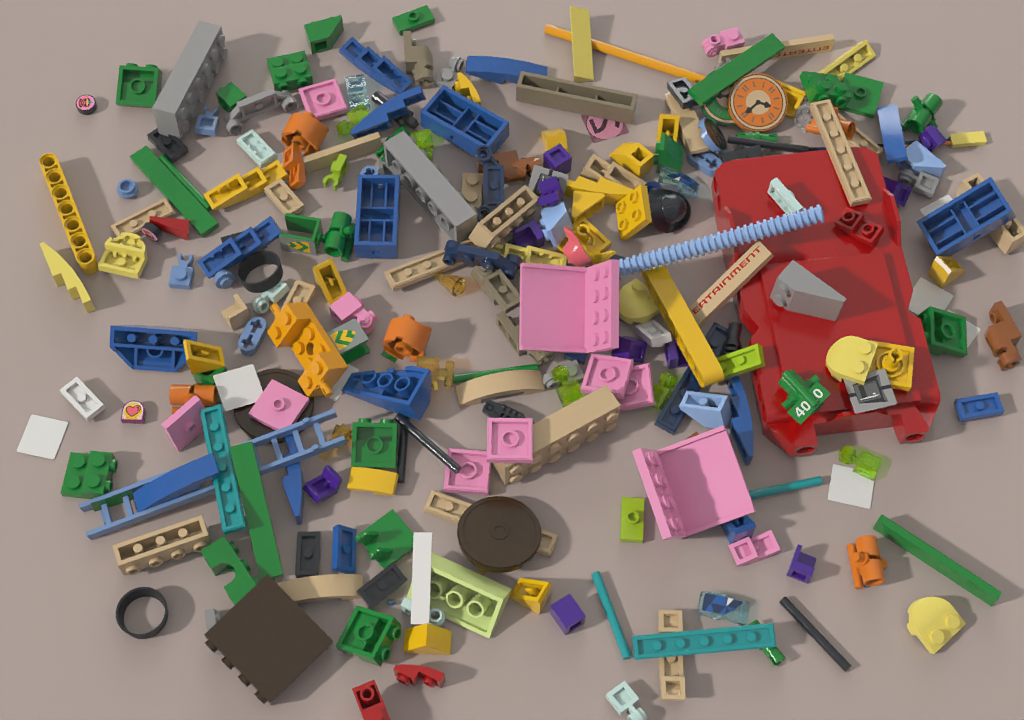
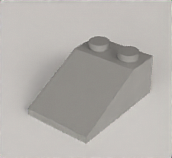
M794 260L777 277L770 296L776 305L784 307L788 311L832 321L838 319L846 302L844 296Z

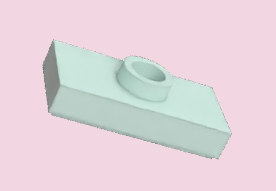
M253 129L236 139L237 144L261 169L278 158L275 151Z
M777 177L771 180L767 193L786 215H789L790 212L797 213L796 210H803L802 205L795 199L794 194Z

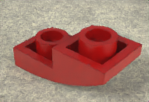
M848 207L844 208L834 222L842 231L871 247L876 244L884 233L883 226L866 220L864 214Z
M401 664L395 665L393 669L394 675L397 677L396 680L407 686L409 684L416 686L420 678L425 685L431 688L435 686L441 688L445 682L444 673L429 667Z

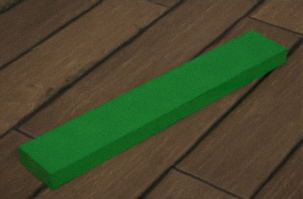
M771 33L689 88L687 93L702 106L735 84L740 78L748 75L782 52L785 46Z
M144 146L130 156L131 161L185 219L189 220V224L202 238L219 227L218 222L147 146Z
M251 441L232 446L230 451L260 580L267 574L271 578L284 575L254 444Z
M881 514L873 527L875 531L991 607L1002 594L1001 591Z

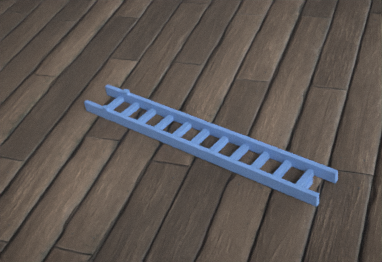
M335 409L311 418L306 417L300 422L244 442H253L261 476L347 444L344 436L325 442L320 423L338 417ZM314 426L320 445L316 444L312 448L304 450L299 431ZM293 434L299 452L283 458L277 439ZM272 442L277 461L262 466L256 447ZM169 471L79 504V508L85 512L93 509L92 502L131 490L135 492ZM214 483L200 490H192V493L136 514L133 512L130 498L127 495L122 498L128 517L112 522L108 505L103 504L100 511L105 525L86 532V535L92 540L215 493Z

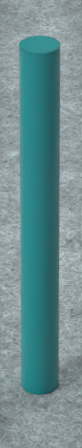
M821 476L755 489L749 491L751 499L822 485L823 481Z
M600 571L594 572L591 576L623 660L630 659L632 657Z

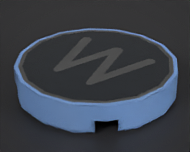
M709 117L700 120L698 128L701 127L702 129L700 134L706 146L713 152L717 151V155L726 152L728 148L727 141L719 126Z

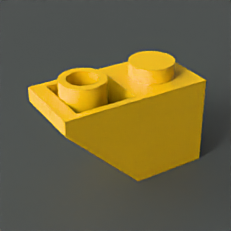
M622 143L609 154L611 159L640 179L653 167L654 154L640 143Z

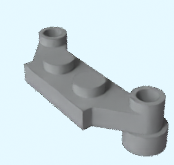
M270 88L236 102V107L224 115V121L227 124L226 128L229 134L237 136L244 130L242 121L278 106H282L285 113L291 114L299 108V104L288 90L276 91L274 88Z

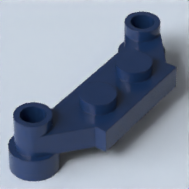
M480 145L475 153L477 161L483 166V205L477 209L478 222L483 219L480 216L481 214H490L504 202V165H499L492 156L491 148L487 145ZM481 154H484V155H486L487 157L482 158L480 155H481Z
M448 240L446 242L445 254L442 259L443 263L450 266L454 265L456 261H462L464 264H475L488 270L501 269L509 280L515 278L516 272L520 269V264L522 263V258L515 254H508L505 258L499 252L461 244L455 240Z

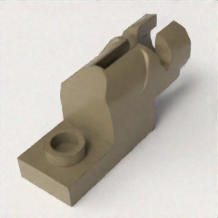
M403 31L406 75L413 74L416 87L420 85L422 89H430L434 86L431 51L427 46H416V40L411 39V31Z
M478 265L473 268L471 276L495 306L499 305L506 314L520 306V294L501 269L496 271V269L488 270L484 268L482 271Z
M504 311L496 314V325L518 356L527 352L539 366L545 365L555 358L554 353L556 352L519 350L520 324L516 326L514 319L511 316L508 317Z

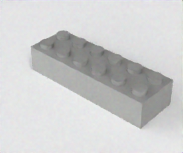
M199 20L152 107L159 134L165 136L170 134L181 140L184 133L188 132L192 118L196 117L200 103H203L207 89L211 88L213 78L220 70L221 62L227 57L228 50L225 47V35H223L222 26Z
M402 131L385 141L383 144L387 168L393 175H400V183L449 240H455L459 243L468 240V237L477 225L478 213L474 206H469L463 194L454 189L451 180L441 174L437 164H432L427 153L423 149L420 150L412 136H408Z

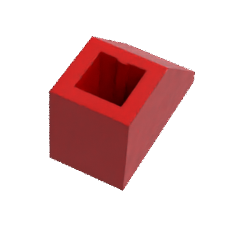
M375 680L352 688L363 720H390Z

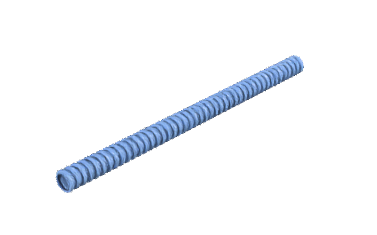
M819 204L815 208L810 206L808 210L803 208V211L796 210L797 213L790 212L789 215L785 213L782 217L778 215L775 219L770 217V220L767 221L766 219H763V222L756 221L757 224L750 223L749 226L745 224L742 228L740 226L736 227L737 229L735 230L730 228V231L723 230L724 233L717 232L716 235L712 233L709 237L705 235L702 239L697 237L695 241L691 239V242L684 241V244L679 242L676 246L672 244L669 248L665 246V249L658 248V251L652 250L651 253L646 251L644 255L639 253V256L632 255V258L626 257L625 260L621 258L619 259V279L621 276L627 277V274L634 275V272L638 274L641 270L645 272L648 268L653 270V267L659 268V265L664 267L667 263L671 265L674 261L679 263L681 259L682 261H685V258L690 260L693 256L697 258L698 255L704 256L707 252L711 254V251L718 252V249L723 251L726 247L730 249L731 246L737 247V244L740 243L744 245V242L751 243V240L756 242L759 238L763 240L764 237L770 238V235L773 234L777 236V233L784 234V231L789 233L792 229L796 231L799 227L803 229L806 225L807 227H810V224L817 225V222L822 224L825 221L822 207Z

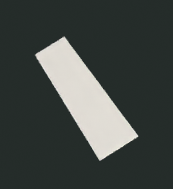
M414 532L411 624L429 623L432 532Z

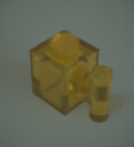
M417 356L416 367L430 369L431 391L438 390L439 379L444 380L445 387H453V361H446V367L440 368L439 357Z

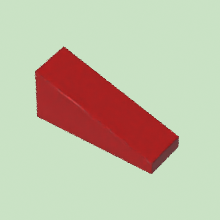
M150 216L149 222L157 226L161 231L188 241L189 220Z

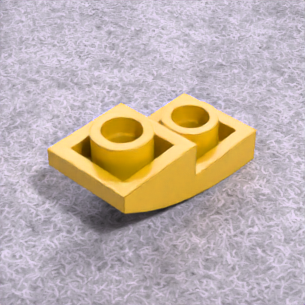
M461 72L457 73V81L454 82L455 91L481 106L479 95L473 84Z
M352 467L347 488L350 491L394 496L399 474L378 469Z

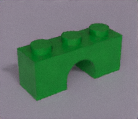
M225 536L200 550L215 576L224 571L235 573L233 581L224 586L234 606L259 583L256 576L252 578L248 573L251 568L244 558L240 560L237 556L239 550L233 541L228 542Z

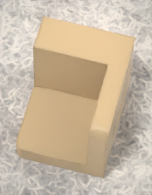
M238 294L233 296L235 304L221 311L223 318L232 331L248 323L251 319L248 308Z

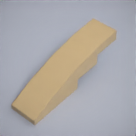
M670 92L665 93V101L671 109V115H680L678 136L689 154L693 155L709 151V148L701 138L700 132L702 129L701 127L698 128L699 119L694 108L683 110Z

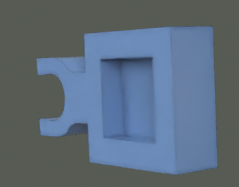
M205 105V115L199 114L195 125V134L215 136L219 125V109L215 107L214 111H209L208 106Z
M179 253V266H172L168 283L170 288L191 290L195 272L194 268L191 267L194 261L193 255L189 254V259L183 261V255Z

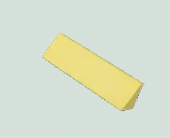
M570 6L574 82L594 81L590 13L588 9Z
M866 39L856 44L818 73L837 75L841 82L844 79L845 72L854 73L876 57V54Z

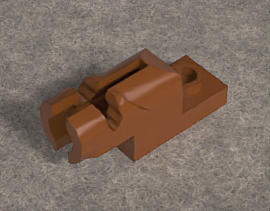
M516 150L492 154L499 165H504V183L526 181L527 175L531 177L534 165L541 166L539 157H527L519 160ZM477 161L478 173H483V166Z
M999 301L994 303L989 311V318L993 325L987 328L984 338L993 352V356L1000 358L997 360L999 367L1002 371H1006L1020 364L1019 361L1022 360L1016 346L1022 335L1004 303Z

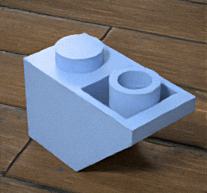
M917 140L906 148L908 160L896 162V165L902 171L904 169L912 170L917 177L923 171L940 179L946 168V165L940 158L933 155L927 147L920 144Z
M563 201L540 210L542 218L539 221L546 241L551 240L553 247H557L566 237L564 227L568 226L573 229Z

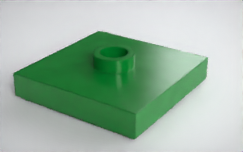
M845 72L843 83H847L852 98L846 108L838 109L874 119L884 82Z

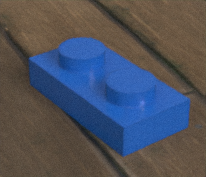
M998 392L959 398L954 401L960 422L1000 416L1004 413Z
M340 524L333 527V571L344 574L356 573L357 541L355 538L357 536V529Z

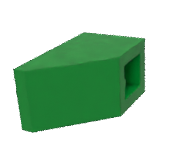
M341 15L304 24L306 39L312 54L331 50L344 31Z
M661 133L660 141H656L653 165H657L656 173L669 175L681 173L684 147L664 133Z

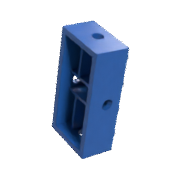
M444 85L420 111L422 127L475 156L476 149L480 145L489 146L492 154H495L509 137V121Z
M358 174L354 237L356 258H398L401 197L400 175Z
M989 177L916 222L936 255L950 257L1013 220L1016 216L992 177Z

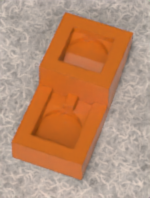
M296 143L291 144L283 151L282 169L289 171L288 187L293 191H296L306 183L304 161Z

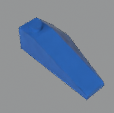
M407 366L405 370L390 368L387 369V372L376 373L375 370L351 373L342 388V392L396 414L400 413L404 417L421 420L431 402L430 369Z

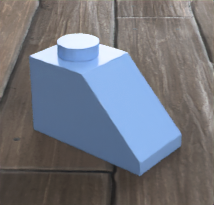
M686 391L679 405L680 410L702 426L709 428H718L723 425L727 427L732 415L729 399L726 395Z

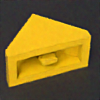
M659 114L656 141H660L661 133H664L677 142L680 115Z
M557 128L541 131L546 151L561 144L568 152L566 132Z
M574 191L571 223H575L582 216L588 219L604 208L605 195L603 193Z
M937 256L927 275L942 289L966 271L953 257Z
M332 258L313 267L315 282L329 305L347 293Z
M187 339L183 341L186 361L191 374L225 367L222 347Z
M519 578L509 598L540 615L551 596L552 585L545 581Z
M429 623L407 628L404 635L403 653L450 655L452 631Z

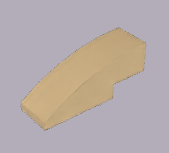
M594 153L580 173V176L596 183L600 177H603L631 189H635L640 184L645 186L647 184L613 161L609 164Z

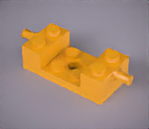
M307 302L286 303L282 310L278 303H273L269 308L275 315V320L267 331L268 335L277 348L291 347L305 370L298 379V383L308 398L324 395L326 398L331 397L334 394L332 388L347 370V364Z

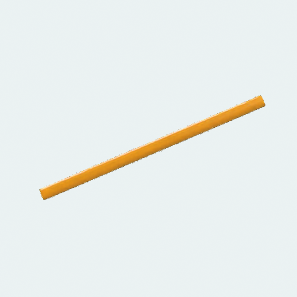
M549 24L546 25L545 34L572 42L570 31ZM591 38L593 50L679 78L686 77L688 81L698 83L706 77Z

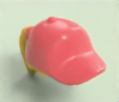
M566 226L563 228L568 238L563 248V253L568 259L569 264L579 267H590L608 261L612 256L616 255V251L613 250L601 253L595 247L583 243L581 238L574 235L570 227Z

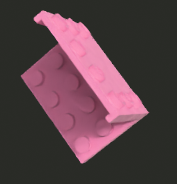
M610 259L590 267L535 263L520 264L519 350L594 354L619 348V260Z
M724 425L657 451L645 448L632 451L662 539H682L756 512Z

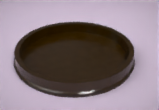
M267 369L257 373L263 391L273 379L307 397L298 383V379L301 376L292 371ZM309 397L310 402L296 423L306 417L311 418L313 416L314 397ZM255 403L233 409L238 425L252 439L276 431L249 417L248 413ZM284 437L277 439L278 443L285 442Z
M504 496L486 497L476 501L464 511L457 527L459 546L465 557L475 566L496 573L515 571L528 564L537 553L542 537L540 523L533 511L522 502Z

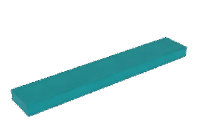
M219 404L201 409L200 415L208 454H214L221 475L213 478L223 533L227 535L245 530L247 525L230 451L231 444L223 406Z
M774 623L637 635L632 636L634 660L772 648L776 647Z

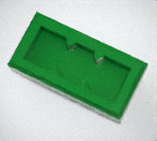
M425 5L392 17V22L401 36L403 31H414L435 23V18L428 6Z

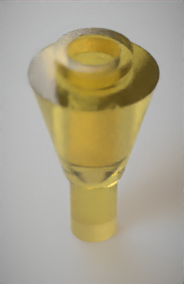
M440 272L435 273L431 277L439 281L454 297L462 294L466 288L465 279L462 277L442 274Z
M343 423L341 426L336 424L328 441L344 436L346 442L352 439V430ZM342 446L323 452L319 457L326 461L334 451Z

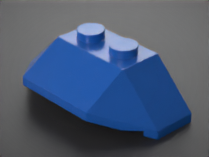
M111 325L110 348L132 369L177 372L187 362L183 341L187 339L197 342L198 332L174 327Z

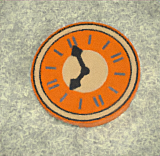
M761 73L746 75L740 78L729 92V114L735 124L745 131L768 132L783 120L787 112L788 100L786 92L782 85L769 75Z

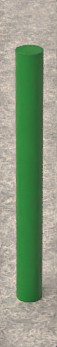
M164 154L160 155L159 160L208 212L211 211L212 208L206 198Z
M536 363L452 375L453 383H461L505 371L538 370V365Z

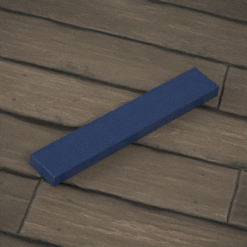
M714 322L705 339L717 358L722 353L723 342L727 340L728 329ZM690 366L687 367L654 424L674 435L686 414L679 408L686 391L699 392L701 389Z

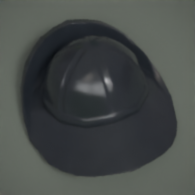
M655 189L649 192L652 223L658 231L672 233L680 230L688 223L691 217V206L682 194L667 189Z

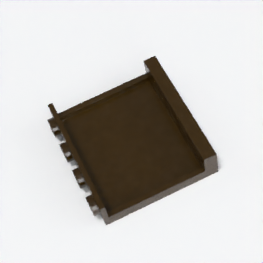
M268 574L204 634L207 639L205 642L207 647L213 653L218 650L224 656L221 661L230 670L235 668L240 673L238 676L240 681L246 687L251 684L257 690L254 695L263 704L268 702L270 705L325 650L327 651L333 645V640Z

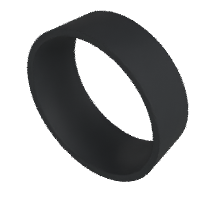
M259 251L249 255L238 265L236 270L237 279L247 291L252 293H262L272 289L280 282L283 276L279 256L271 251ZM264 264H274L277 266L275 272L265 280L256 283L245 282L248 274L256 267Z
M139 587L127 592L120 599L116 608V620L119 627L125 633L137 639H148L156 636L163 630L168 620V608L164 596L156 589L150 587ZM141 597H153L159 600L165 608V614L158 627L145 634L129 632L124 624V614L130 603Z

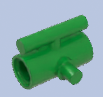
M933 93L927 94L923 100H920L918 96H914L911 99L914 105L913 109L902 122V131L905 132L909 129L913 133L920 134L926 126L932 125L938 128L934 116L943 105L942 99Z
M338 211L333 213L329 231L321 236V241L325 243L323 251L332 257L341 256V261L349 262L355 237V223H351L352 217L349 214Z
M794 369L786 370L781 375L782 378L778 384L788 394V399L781 404L786 410L795 405L801 397L812 408L819 403L808 391L817 381H821L817 375L805 381ZM824 401L811 413V415L814 414L824 404Z

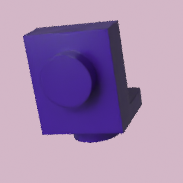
M932 125L924 129L919 136V140L931 153L947 141L940 131Z
M557 176L538 182L541 195L538 197L540 206L547 204V207L558 204V200L564 193Z
M327 465L324 467L321 475L305 483L303 490L319 504L337 494L342 478Z

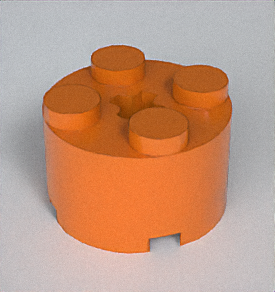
M305 111L304 114L294 113L281 133V141L287 148L291 144L296 143L300 151L304 153L303 156H307L319 151L329 128L315 119V115L309 111Z
M408 314L393 318L389 323L382 345H385L383 349L389 355L400 360L407 357L410 358L409 362L421 361L432 329L415 321V318Z

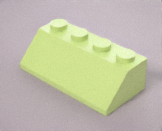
M431 552L430 609L439 608L444 612L446 619L486 638H490L505 609L512 589ZM412 583L407 595V599L410 600L412 597Z

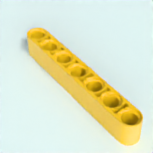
M45 153L40 157L39 164L76 261L84 274L92 275L99 270V262L58 158L53 153Z
M659 265V268L653 267V270L648 268L645 272L641 270L642 278L700 386L704 388L724 381V373L666 266Z

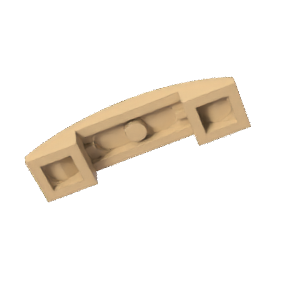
M513 370L489 374L466 381L456 386L459 406L464 407L480 404L481 399L523 392V395L545 392L539 370Z
M358 574L317 575L277 583L295 603L341 598L342 601L362 599L356 591L364 585L363 575Z
M682 610L658 611V633L683 631ZM683 656L658 658L661 701H685Z

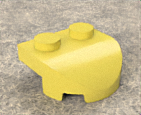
M123 232L121 236L114 239L110 237L104 244L106 250L98 263L99 270L139 279L148 259L146 246L141 237L130 232Z
M637 278L620 289L619 318L626 323L632 324V322L642 324L651 321L655 315L660 313L647 287Z
M846 336L836 341L826 356V367L831 372V376L840 382L842 379L864 385L878 343L856 336Z
M939 597L919 598L910 605L907 611L909 613L907 628L910 634L916 635L930 654H935L966 624L948 601Z

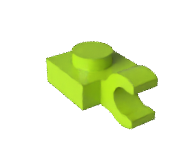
M339 154L337 160L332 162V174L327 175L323 179L324 188L329 183H334V191L339 188V183H342L349 168L346 155Z

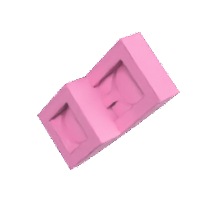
M772 530L753 538L748 536L728 545L738 567L781 552Z

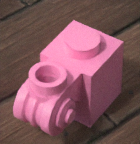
M738 27L721 31L719 35H711L702 42V47L707 57L712 58L717 56L721 50L744 47L745 41Z
M347 292L329 306L331 317L339 325L356 319L366 335L373 331V324L377 321L376 315L371 310L366 311L363 308L364 304L358 296L354 297L350 292Z

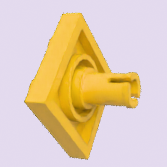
M640 184L615 204L621 240L627 241L648 224L653 225L647 186Z
M584 216L572 224L574 235L581 238L583 243L595 247L601 253L611 247V241ZM567 236L557 246L562 253L568 241Z
M872 341L878 343L869 372L885 369L893 389L910 391L914 347Z

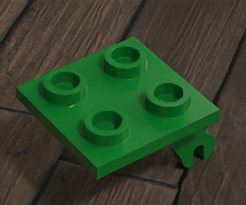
M392 509L358 534L355 540L358 544L362 543L369 551L371 560H376L385 569L392 562H397L413 550L414 533Z

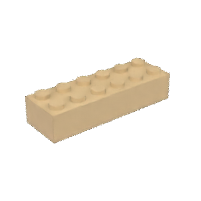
M605 385L533 424V463H492V466L505 486L509 483L515 484L524 475L540 470L542 465L557 461L562 454L577 450L582 443L586 441L592 442L604 431H612L618 424L621 405L608 386Z

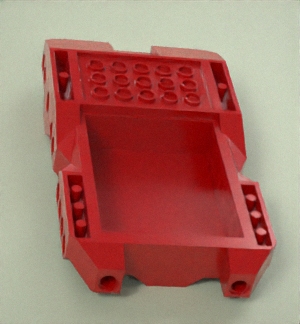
M850 147L872 198L871 202L850 207L827 150L731 160L722 163L715 170L711 184L715 220L718 232L724 233L723 230L730 231V228L735 230L738 226L742 228L745 224L746 226H749L750 223L757 224L756 221L763 222V219L767 221L770 220V217H773V219L778 215L782 217L785 212L767 193L771 180L776 177L794 194L795 199L806 210L810 209V206L815 208L818 204L822 207L825 219L822 224L817 222V225L810 224V227L806 225L803 229L799 227L796 231L794 229L790 230L791 232L789 233L784 231V234L777 233V236L773 234L770 235V238L766 236L763 240L761 238L757 239L774 257L733 296L741 322L753 335L748 347L758 343L762 345L765 366L749 371L762 434L791 457L813 455L818 447L817 436L893 427L900 444L921 442L931 426L941 400L921 319L908 311L913 288L902 250L901 220L895 197L886 189L878 154L868 148ZM845 207L864 214L866 220L883 226L884 233L873 247L853 238L834 224ZM751 240V243L744 242V245H741V243L737 244V247L733 245L730 249L728 247L724 248L725 250L722 253L726 271L756 243L754 240ZM792 260L846 298V302L836 321L788 311L784 307L776 305L770 298L777 277ZM856 336L869 341L914 347L910 391L892 388L897 401L896 405L856 414L844 379L841 382L834 379L826 367V356L831 346L843 337ZM794 369L804 381L817 375L821 380L819 383L831 393L824 400V404L801 425L787 413L789 410H786L781 405L788 399V394L778 382L786 370Z

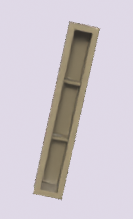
M521 71L516 86V101L632 124L636 110L638 94Z

